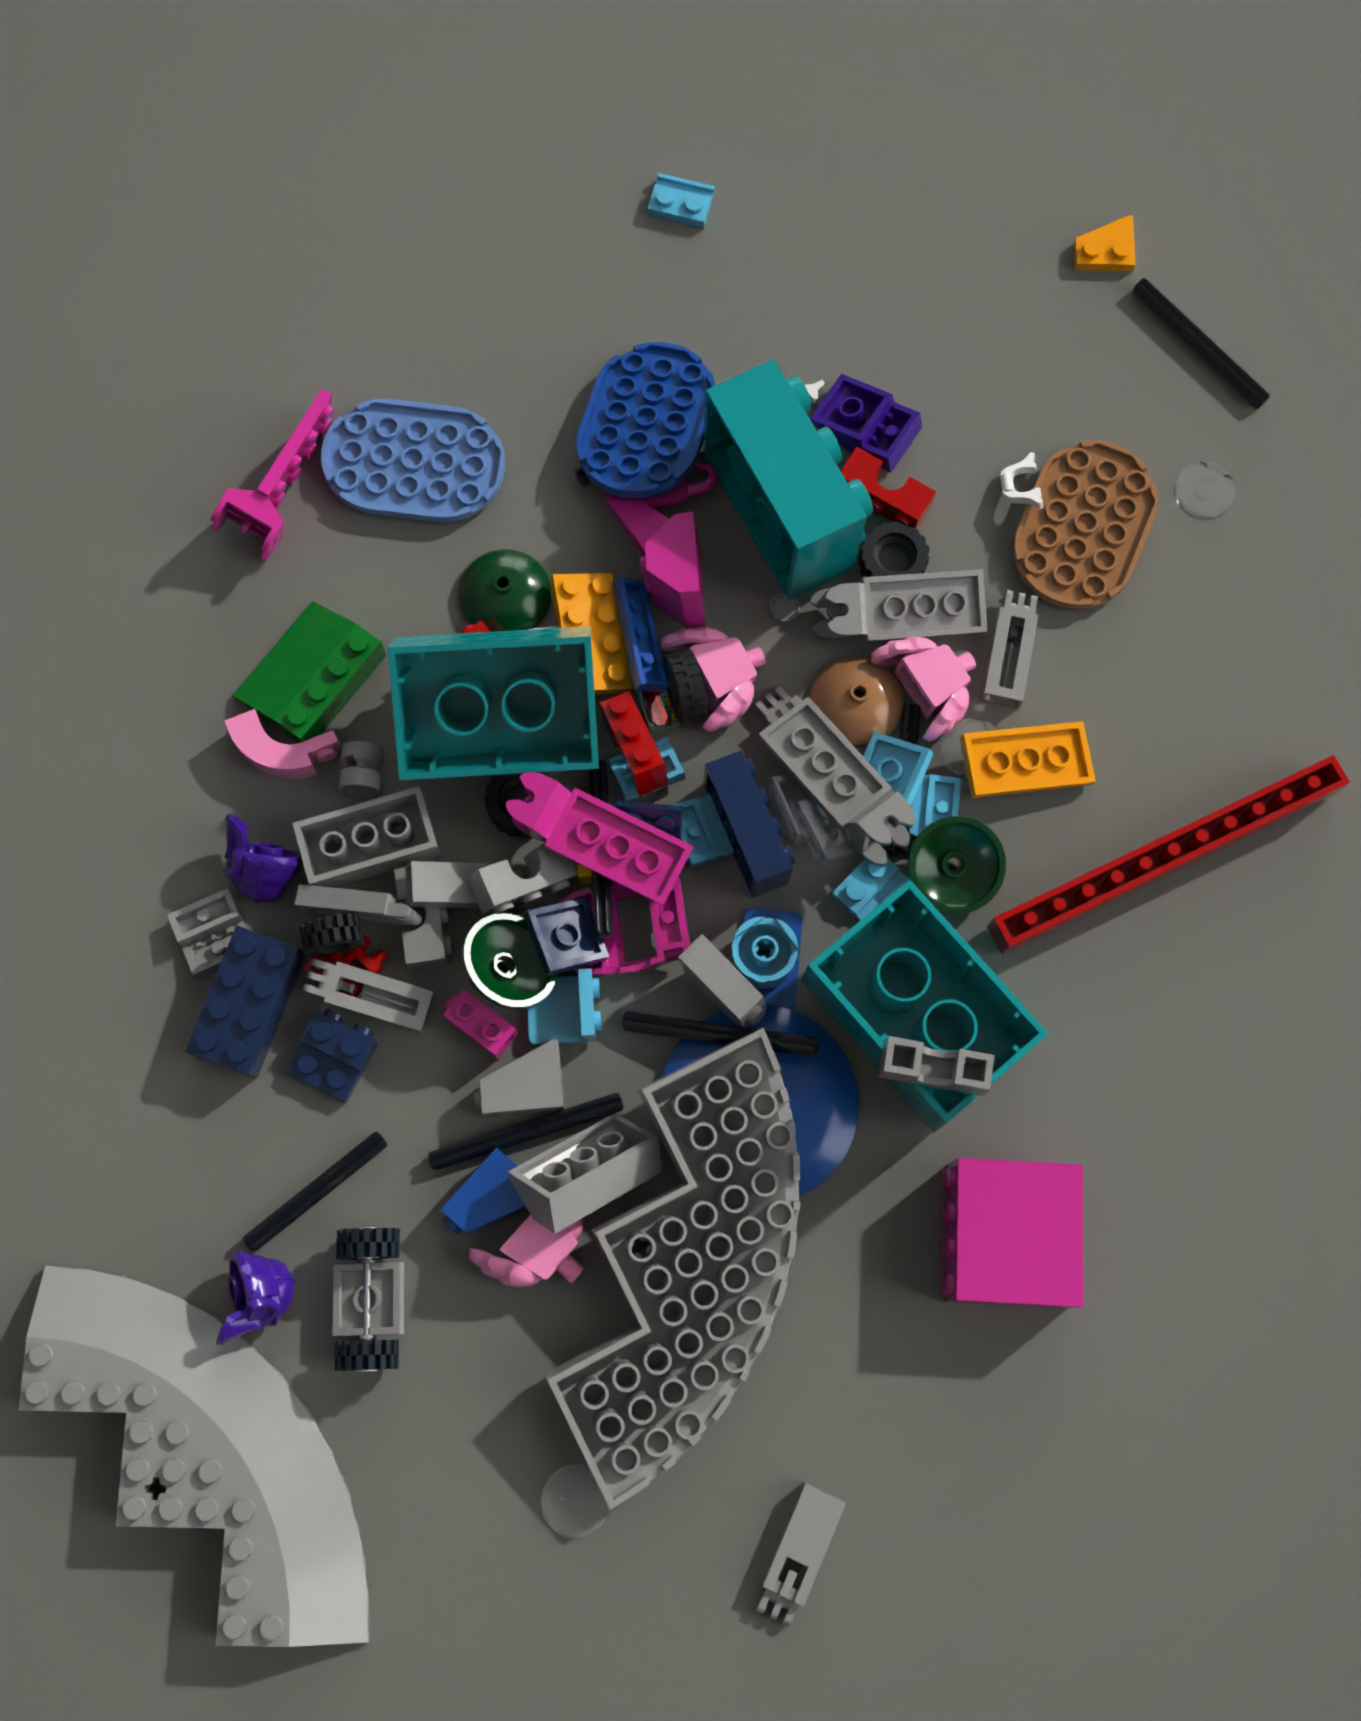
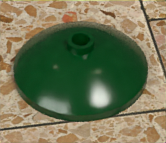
M500 549L479 556L465 569L458 586L459 605L466 620L473 625L482 620L490 632L534 629L544 619L551 603V585L546 571L534 558L516 550ZM505 581L509 583L505 588L498 587L500 582Z
M964 816L945 817L926 826L915 838L908 855L909 879L937 910L949 914L969 913L990 902L1002 886L1006 873L1005 852L996 834L982 822ZM951 858L958 860V867L954 870L948 868V861Z
M506 913L489 915L479 920L469 930L463 941L461 955L465 974L474 989L489 1002L507 1009H525L542 1001L552 990L557 974L545 975L524 918ZM498 967H501V968L503 969L504 973H502V972L498 969Z

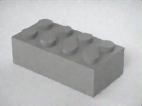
M420 786L292 823L308 883L312 886L336 888L394 871L395 868L405 867L410 861H428L441 857Z

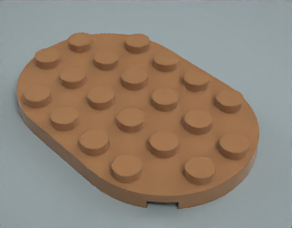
M1086 440L1080 441L1078 445L1066 449L1063 447L1058 450L1043 466L1034 488L1039 487L1041 489L1043 508L1037 509L1033 505H1026L1014 535L1012 552L1014 564L1021 580L1031 592L1045 602L1061 608L1074 610L1094 608L1116 597L1130 580L1158 509L1157 486L1153 484L1146 471L1148 467L1134 453L1111 442Z

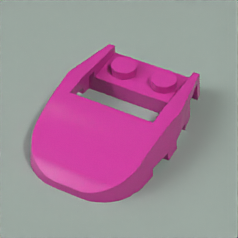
M679 877L664 907L649 900L657 956L626 961L617 900L640 895L611 881L613 935L610 938H603L610 957L605 962L573 969L572 971L578 973V969H592V976L646 972L679 960L678 957L690 946L681 889L682 884ZM587 887L575 891L562 900V902L587 897L594 915L593 888Z

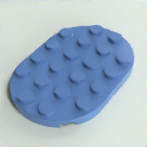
M383 398L368 400L355 405V409L343 417L339 416L332 423L324 437L321 449V463L326 480L331 490L343 503L366 514L428 522H456L479 513L498 494L503 484L506 470L502 442L498 434L496 435L484 418L460 407Z

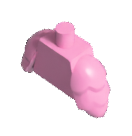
M711 627L680 629L676 633H671L661 638L660 648L662 650L674 653L690 649L696 658L704 683L707 705L710 711L715 710L707 719L702 729L713 732L721 727H728L737 717L745 714L754 697L753 682L757 677L755 668L764 665L766 662L761 648L756 647L745 651L738 638H728L723 632Z
M917 636L907 637L904 640L889 641L871 652V663L887 668H896L894 673L915 704L920 706L921 713L926 720L939 712L927 728L922 739L931 742L942 735L949 734L955 724L963 719L969 704V692L966 687L971 681L967 672L976 667L975 659L969 652L956 657L948 645L937 646L933 641Z
M530 1214L499 1249L513 1260L469 1248L468 1258L481 1269L483 1275L498 1279L506 1286L530 1287L538 1284L542 1278L547 1281L555 1271L572 1284L585 1269L570 1255L579 1245L577 1239L582 1234L583 1218L554 1234L536 1222Z

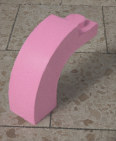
M255 709L224 721L233 742L245 759L258 770L274 777L302 779L317 775L313 763L317 761H330L337 756V753L342 751L334 730L297 744L277 742L267 735L262 720Z

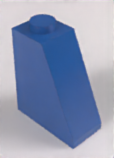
M496 1147L443 1206L441 1211L447 1215L443 1222L457 1235L461 1230L470 1235L527 1209L508 1177V1171L517 1167V1165Z

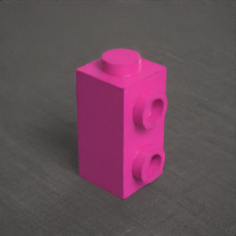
M465 989L459 995L454 993L443 1007L446 1010L443 1016L448 1023L497 1060H499L518 1035L515 1027Z

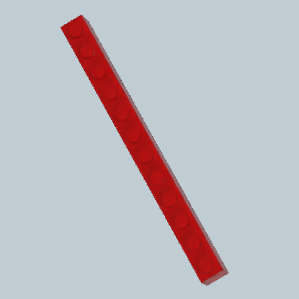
M1332 755L994 917L987 925V928L1003 955L1337 794L1350 781L1335 756Z

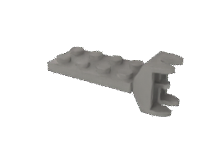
M983 569L862 577L860 582L843 583L817 591L809 599V603L815 607L827 608L826 613L829 619L820 620L811 627V631L821 638L833 639L864 635L865 642L905 639L916 636L932 637L987 632Z
M809 696L759 733V740L841 831L847 828L853 846L867 861L877 866L887 865L886 851L881 845H890L892 842L895 846L907 849L909 847L910 836L906 827L912 828L915 821V815L910 804L898 791L892 792V787Z

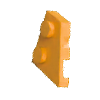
M1128 215L1076 237L1073 244L1074 270L1133 272L1136 265L1133 215Z

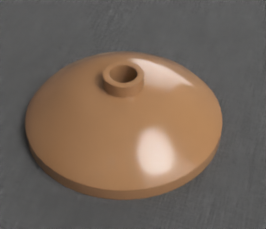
M844 657L828 664L817 675L810 692V699L854 747L868 746L873 732L889 736L897 727L903 714L904 695L898 679L890 669L871 663V658ZM861 690L865 696L861 698L856 697L854 691Z

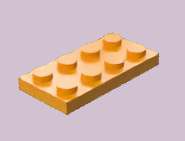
M612 573L553 574L550 578V585L558 628L591 626L595 695L623 694L631 691L633 686L612 585L614 582Z
M1083 721L964 733L960 736L971 798L1091 786L1096 782Z

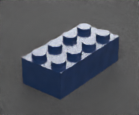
M742 750L706 763L703 784L707 794L711 795L734 850L733 855L751 897L754 898L787 885L793 872L792 865L795 864V860L789 846L784 847L779 836L782 835V830L778 819L775 816L771 818L766 806H769V799L764 788H758L754 777L757 776L755 766L750 758L745 759Z
M236 925L185 1052L258 1077L304 961L303 950L297 946Z

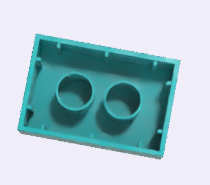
M772 359L706 390L702 452L709 464L716 470L719 482L782 592L790 600L853 570L859 545L865 541L864 527L867 516L873 513V505L863 483L859 479H854L847 483L837 464L842 461V453L833 432L828 427L816 430L808 417L807 412L811 411V400L802 380L796 375L786 379L775 359Z
M591 626L395 637L387 647L399 780L599 769Z
M910 879L809 963L801 980L878 1070L880 1068L883 1043L888 1036L924 1042L925 1047L940 1051L965 1049L993 1054L995 1057L992 1084L1049 1034ZM887 1079L933 1133L946 1125L979 1096Z

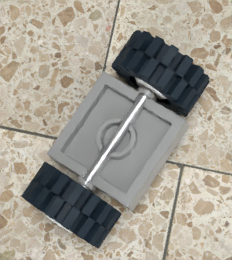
M365 1227L337 1230L336 1259H360L361 1264H338L333 1267L332 1336L360 1335V1339L363 1340L335 1342L334 1371L356 1370V1372L377 1371V1369H399V1340H370L375 1339V1335L404 1334V1262L376 1263V1260H374L399 1258L400 1229Z

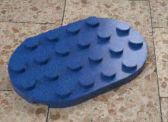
M651 342L633 346V351L625 353L620 357L617 354L605 364L596 379L576 441L581 468L594 485L615 496L644 499L663 494L675 488L688 477L696 465L704 441L703 428L706 390L715 386L712 372H709L702 363V358L691 350L676 344Z

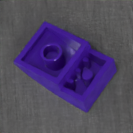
M842 373L810 417L811 422L816 428L828 427L835 435L839 445L853 453L856 447L883 461L881 469L890 473L922 428L920 412L894 402L893 394Z

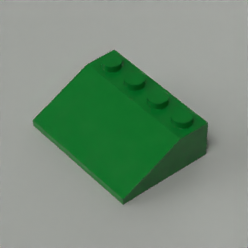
M312 601L232 696L250 710L255 709L262 719L295 743H301L319 736L325 731L387 655L382 641L358 624Z

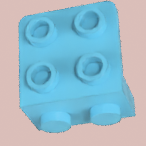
M578 969V976L556 977L555 984L550 993L542 1001L528 1008V1029L531 1044L543 1045L550 1040L556 1039L559 1040V1044L596 1042L595 1031H602L601 1011H594V998H600L599 978H593L592 969Z

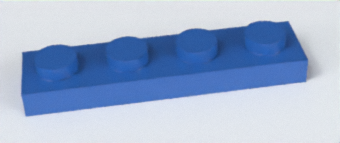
M617 577L612 585L634 689L636 691L663 693L668 688V682L649 596L646 594L645 581Z

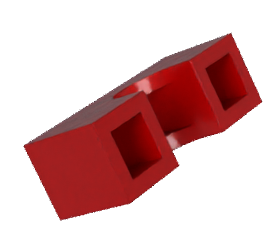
M856 447L841 469V473L847 483L854 479H859L863 483L872 501V514L882 515L891 521H898V523H907L910 527L917 529L932 506L936 491L912 477H909L906 483L897 490L883 488L877 481L883 461Z
M630 691L600 702L606 729L615 747H619L627 773L638 796L669 785L665 762Z

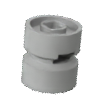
M364 741L344 743L342 745L340 763L345 768L339 773L338 790L344 794L357 797L379 795L381 793L382 775L377 770L383 767V747Z

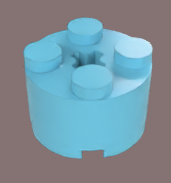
M765 916L754 917L743 923L737 930L730 950V962L757 990L772 988L783 983L791 974L798 956V941L790 926L782 920ZM759 948L763 951L769 949V957L758 956Z

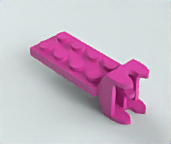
M324 389L320 390L257 488V491L234 488L226 490L212 513L210 521L213 524L210 529L217 532L227 518L242 526L241 533L247 535L251 531L265 540L261 547L263 553L260 558L265 561L269 559L283 538L284 520L277 511L286 496L283 491L288 483L293 485L302 470L299 468L304 458L309 460L317 447L315 443L319 434L324 436L332 424L333 420L330 418L334 408L331 407L333 397L331 393Z
M526 772L519 777L528 797L525 798L524 802L519 799L509 800L506 802V808L512 816L515 826L521 832L538 841L546 842L544 845L546 849L664 907L693 850L692 845L577 788H574L571 793L558 781L541 773Z

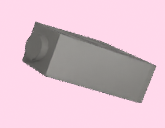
M701 934L678 957L688 981L738 1026H755L766 1013L767 1006L763 995Z
M550 1040L480 1079V1089L474 1090L476 1110L481 1109L484 1118L555 1112L565 1109L559 1040Z

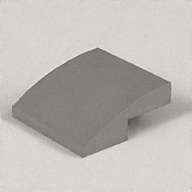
M229 888L167 915L176 940L182 947L195 979L219 969L236 925L248 929Z

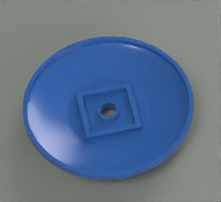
M766 1005V1013L762 1020L755 1026L750 1025L748 1028H764V1030L813 1036L817 1037L819 1042L818 1052L814 1057L774 1051L781 1068L780 1072L790 1099L789 1104L793 1122H795L797 1152L800 1156V1197L823 1183L835 1171L848 1152L857 1127L859 1113L858 1090L853 1071L844 1052L822 1027L793 1010ZM722 1011L703 1020L704 1022L738 1026ZM682 1039L672 1052L662 1077L726 1045Z

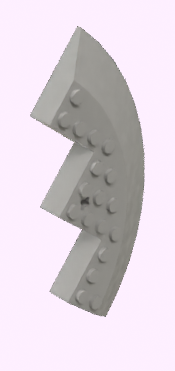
M764 1028L707 1054L637 1090L682 1183L591 1230L637 1324L544 1373L610 1510L649 1486L650 1482L664 1470L667 1471L677 1462V1459L702 1438L701 1435L710 1425L720 1418L732 1401L731 1398L742 1382H745L748 1378L749 1370L757 1355L761 1353L772 1330L770 1328L778 1307L780 1308L786 1292L789 1268L796 1250L797 1218L801 1201H799L800 1156L797 1152L796 1128L789 1104L790 1099L783 1083L780 1065ZM637 1238L647 1242L643 1246L644 1253L641 1255L636 1251H632L634 1241Z
M45 1265L26 1335L18 1411L126 1413L115 1527L225 1529L215 1646L300 1647L368 1643L369 1591L366 1579L365 1555H363L358 1521H356L351 1503V1494L335 1461L334 1452L320 1432L315 1418L292 1390L285 1377L242 1336L231 1339L228 1342H223L222 1346L216 1345V1340L223 1323L215 1316L204 1312L177 1295L122 1276L91 1269ZM159 1480L160 1485H166V1491L160 1494L156 1491V1483Z

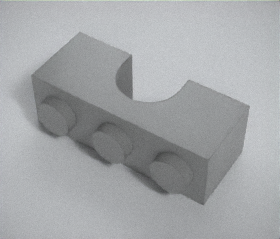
M541 846L524 857L528 868V879L518 877L512 871L507 859L480 868L467 879L482 914L493 910L495 914H499L513 909L514 902L523 900L524 904H528L543 897L541 892L550 889L551 893L554 894L570 887L568 881L578 875L574 863L546 849L545 846Z
M405 867L395 868L397 897L399 902L407 905ZM421 907L426 911V919L422 926L416 930L402 932L405 962L410 971L449 965L448 955H453L451 935L445 936L444 923H449L448 908Z
M888 1036L883 1043L878 1077L983 1096L990 1091L995 1055L965 1049L940 1051L925 1047L924 1042Z

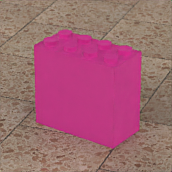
M957 1158L947 1164V1169L942 1170L941 1176L942 1190H947V1204H942L941 1223L946 1224V1238L941 1239L940 1245L941 1259H946V1273H941L940 1293L945 1294V1302L1066 1309L1084 1307L1083 1164Z

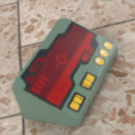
M630 672V677H631V681H632V686H633V689H634L633 679H632V675H631V672ZM634 689L645 724L651 735L680 727L667 689L663 693L636 691Z

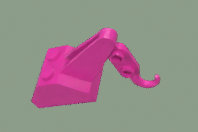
M705 463L696 464V469L704 470L708 473L706 481L698 483L683 481L675 488L657 496L636 499L619 497L605 492L607 507L611 510L642 556L640 557L642 576H644L646 594L652 593L654 605L686 628L706 626L701 551L694 512L674 514L668 519L652 507L677 505L688 498L702 495L712 490L717 483L718 475L711 465Z

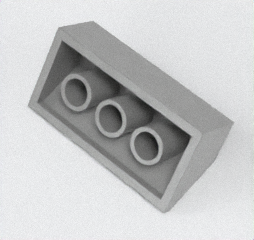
M614 1113L508 1171V1177L532 1218L556 1234L661 1173L662 1164L659 1140L657 1136Z

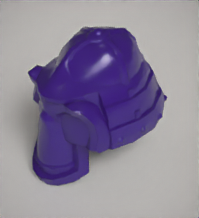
M227 814L225 817L227 822V850L224 856L227 862L226 868L223 869L225 876L231 880L239 894L254 900L255 903L275 901L283 895L287 885L291 883L301 864H303L301 854L284 849L283 846L276 844L248 843V825L236 816Z
M242 1251L231 1254L229 1258L228 1286L231 1301L236 1312L227 1315L219 1331L216 1345L222 1346L223 1342H228L246 1333L263 1330L264 1326L277 1325L279 1318L288 1309L294 1297L295 1279L290 1274L285 1263L277 1259H269Z

